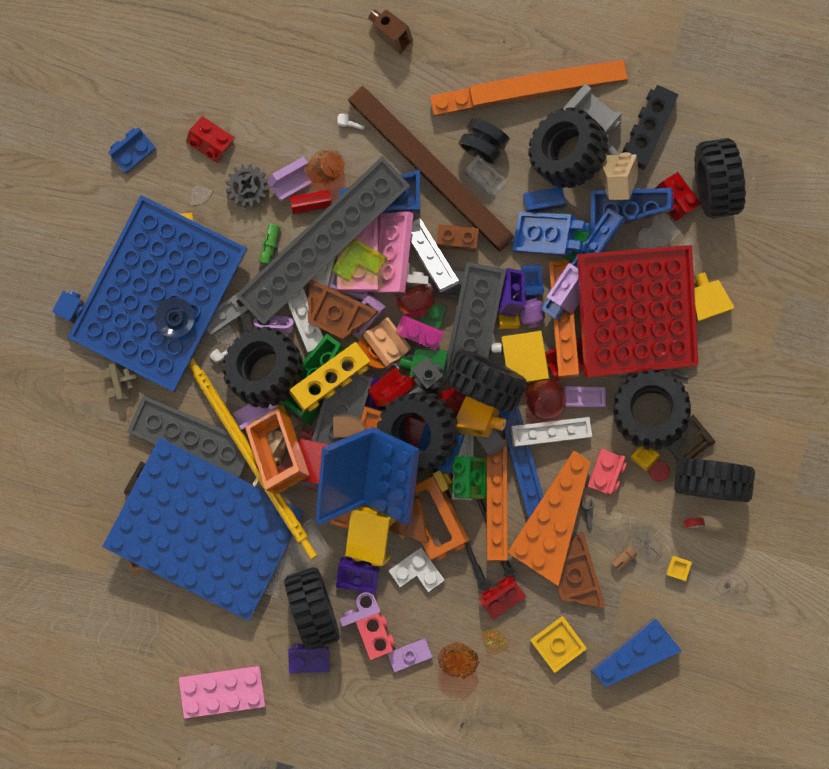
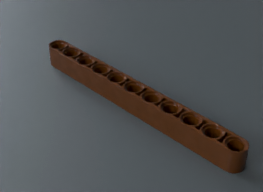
M361 86L348 99L349 103L416 170H420V174L474 228H479V232L498 251L501 252L515 238L364 86Z

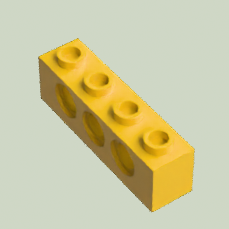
M354 342L291 388L289 393L303 412L306 410L311 412L320 405L318 402L325 397L327 400L336 393L335 389L340 385L344 388L353 381L351 377L358 373L360 376L369 369L370 360L359 345ZM349 362L352 364L353 369L345 371L342 368V364ZM333 374L336 376L337 381L335 383H328L325 376ZM317 386L320 389V393L312 395L309 392V388Z

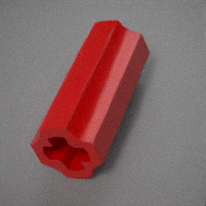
M329 190L290 197L293 214L325 209L332 204Z

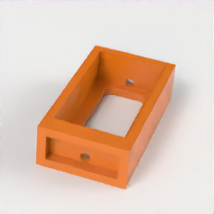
M279 408L273 409L267 415L253 420V423L245 427L265 490L277 495L310 476L289 413ZM278 427H281L293 463L292 467L280 474L267 438L268 433Z
M432 476L415 485L414 495L424 490L430 492L452 536L451 541L441 546H436L425 526L429 542H422L430 560L435 557L437 560L448 556L447 551L454 548L456 552L466 547L465 542L470 539L446 491H441L435 477Z

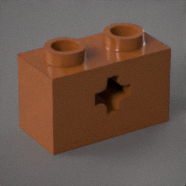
M439 224L437 246L444 249L476 252L479 228Z

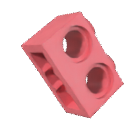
M379 613L356 621L370 660L393 651L392 647L395 646L392 634L387 635L385 627H388L384 615L380 616ZM376 620L379 624L378 630L370 631L367 628L368 621ZM383 639L386 642V648L381 651L377 650L374 646L376 640Z

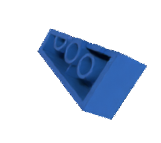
M420 170L404 175L400 174L410 186L382 213L411 212L413 214H420ZM348 188L339 190V197H340Z
M672 188L633 189L630 199L609 200L605 190H591V231L594 230L608 208L626 219L623 224L674 211V190Z
M653 618L594 666L591 671L603 686L607 687L682 650L657 619Z

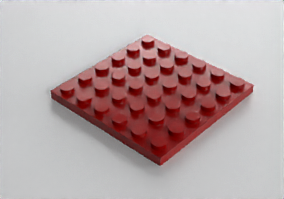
M692 245L577 254L584 377L699 365Z

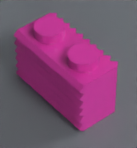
M406 315L402 316L396 329V333L401 337L410 339L432 350H437L444 334L439 329Z

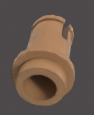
M630 546L624 547V551L612 561V564L619 571L632 559L635 560V557L638 555Z

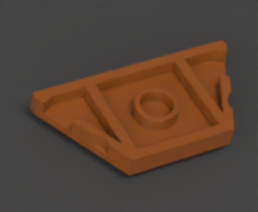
M312 279L308 282V323L344 340L379 312Z
M414 495L411 523L405 525L396 520L389 527V531L428 543L429 536H427L425 529L426 519L423 514L422 498Z
M580 532L569 543L559 586H557L559 597L562 601L604 608L605 603L583 532Z

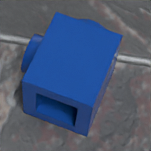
M72 290L69 293L62 291L52 312L73 323L84 307V302L79 299L81 295Z

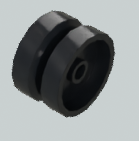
M471 118L467 126L469 133L462 135L458 145L472 156L484 162L497 164L501 157L499 149H505L510 140L509 136L486 121Z

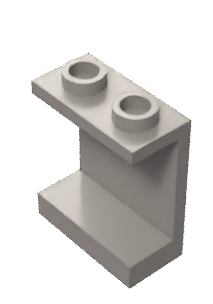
M586 83L563 108L566 110L568 107H573L587 112L604 128L608 138L609 132L612 129L615 131L622 123V113L620 111L615 113L591 93V87Z

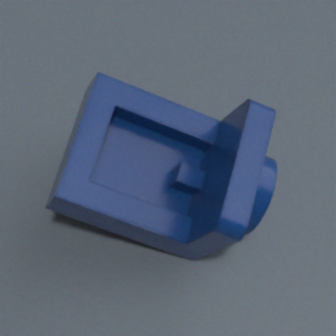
M541 265L521 266V270L525 272V295L537 297L543 294Z

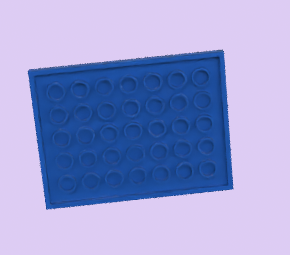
M141 195L68 338L175 392L248 248ZM169 298H181L187 301L195 313V322L192 329L180 338H170L163 335L155 325L154 317L157 307ZM178 315L173 317L174 322H178L180 319Z
M159 437L102 547L249 621L292 537V533L264 490L258 487L255 488L254 485ZM287 503L297 520L300 521L304 511Z

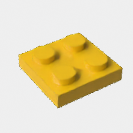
M563 616L530 639L554 673L587 649Z

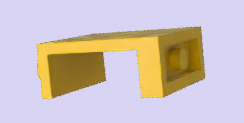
M542 331L502 336L501 343L506 367L526 378V382L533 383V386L545 384V381L549 379Z
M367 506L351 511L345 556L352 557L355 561L370 562L373 566H383L391 558V556L386 555L389 527L396 520Z

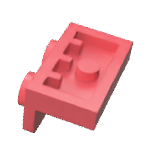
M600 449L587 487L608 495L616 492L620 483L617 480L619 472L623 474L627 464L624 461L625 456Z

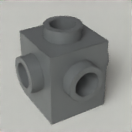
M428 357L412 369L413 374L416 376L414 381L420 389L424 387L426 390L430 388L434 390L442 384L440 380L443 378L441 374L443 369L437 362L433 364ZM431 373L432 377L426 378L425 374Z

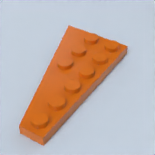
M574 450L507 551L508 554L557 586H559L591 461Z

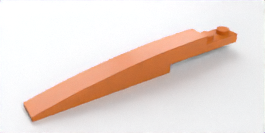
M624 60L472 85L466 89L431 95L430 100L435 117L510 101L514 103L579 90L585 83L589 87L625 81L628 80Z

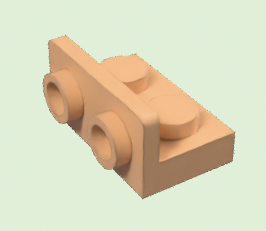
M385 318L378 326L363 334V337L386 367L401 360V356H405L411 350L407 341L396 333L397 328L389 318Z

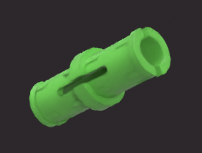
M268 224L265 239L262 240L263 247L259 263L268 265L272 261L274 250L278 246L276 243L281 226Z

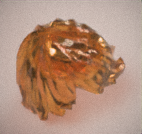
M318 151L306 165L307 171L305 174L308 175V178L313 183L330 184L343 174L345 169L344 160L337 151Z
M463 643L447 645L440 651L438 656L440 670L456 678L460 676L462 679H465L466 676L474 674L480 663L477 653Z

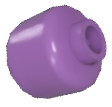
M536 297L525 299L526 305L519 312L520 323L528 325V328L540 326V322L545 319V312L541 310L543 306L542 301L537 300Z

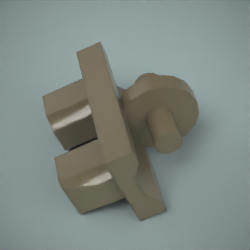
M109 364V368L102 371L104 380H112L114 387L107 389L108 398L117 400L132 398L130 389L133 388L132 381L136 380L137 376L130 375L129 369H125L120 364Z

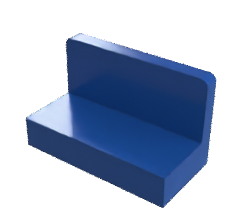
M557 187L523 193L526 212H542L565 208L567 205L563 188Z

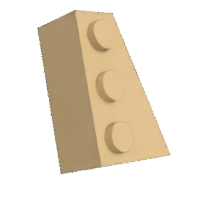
M631 153L606 155L605 162L601 164L602 168L599 171V179L602 180V186L605 187L608 199H630L638 180L637 155H631Z

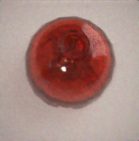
M428 283L427 287H425V284H421L407 289L404 296L399 297V294H397L394 300L402 314L408 317L416 316V319H421L428 316L427 312L433 308L436 297L432 284Z
M546 379L547 381L541 382L538 380L526 392L528 409L536 418L541 420L557 418L566 407L564 389L555 380Z

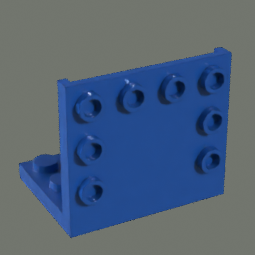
M374 427L323 447L315 522L323 525L367 505L405 525L411 523L420 449Z

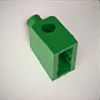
M415 349L413 358L401 356L399 368L411 370L410 376L416 378L412 369L428 357L433 364L437 362L444 372L448 351ZM426 373L425 377L431 378L432 374Z

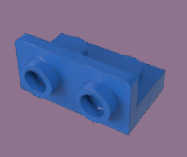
M139 127L127 132L126 138L121 142H115L108 152L125 174L156 150V147Z

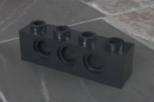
M656 85L654 90L650 89L646 100L649 101L646 108L642 107L638 118L641 119L639 125L634 124L630 136H633L630 143L626 142L622 153L637 155V164L641 169L646 168L679 95L659 85ZM659 105L662 112H654L652 106ZM644 123H651L654 129L651 131L646 130ZM636 141H644L646 147L638 148Z

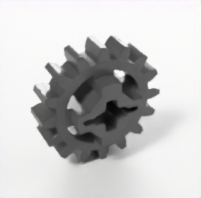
M243 164L241 165V170L234 168L235 174H228L231 181L225 182L226 185L230 186L226 189V192L232 193L229 199H236L235 205H239L241 202L243 208H246L247 204L254 208V202L260 205V198L266 199L264 192L269 191V188L265 186L268 184V179H263L266 176L265 173L259 174V167L253 170L252 164H249L246 169ZM257 178L260 180V189L255 185ZM250 182L251 188H246L245 190L244 183L248 185ZM234 184L239 186L238 194L235 193ZM254 195V197L246 199L247 196Z

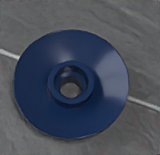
M181 298L166 299L156 309L155 325L163 335L170 338H180L192 329L195 322L194 310L187 301ZM175 315H178L180 318L178 322L173 321Z

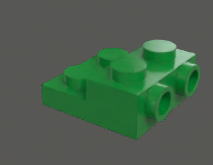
M455 457L453 463L454 483L452 486L454 498L486 499L487 459Z

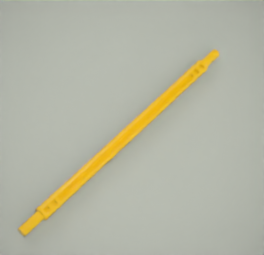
M192 358L189 367L194 373V379L265 490L250 443L204 370H201L194 358ZM265 490L297 543L302 545L310 560L316 558L318 555L308 541V535L282 494L276 495Z

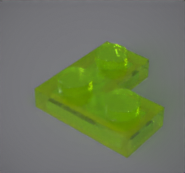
M354 238L336 262L332 273L350 282L360 266L377 276L387 257Z

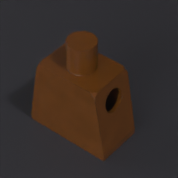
M375 9L370 13L368 19L373 22L376 34L396 52L401 54L413 41L409 26L388 10L380 13Z

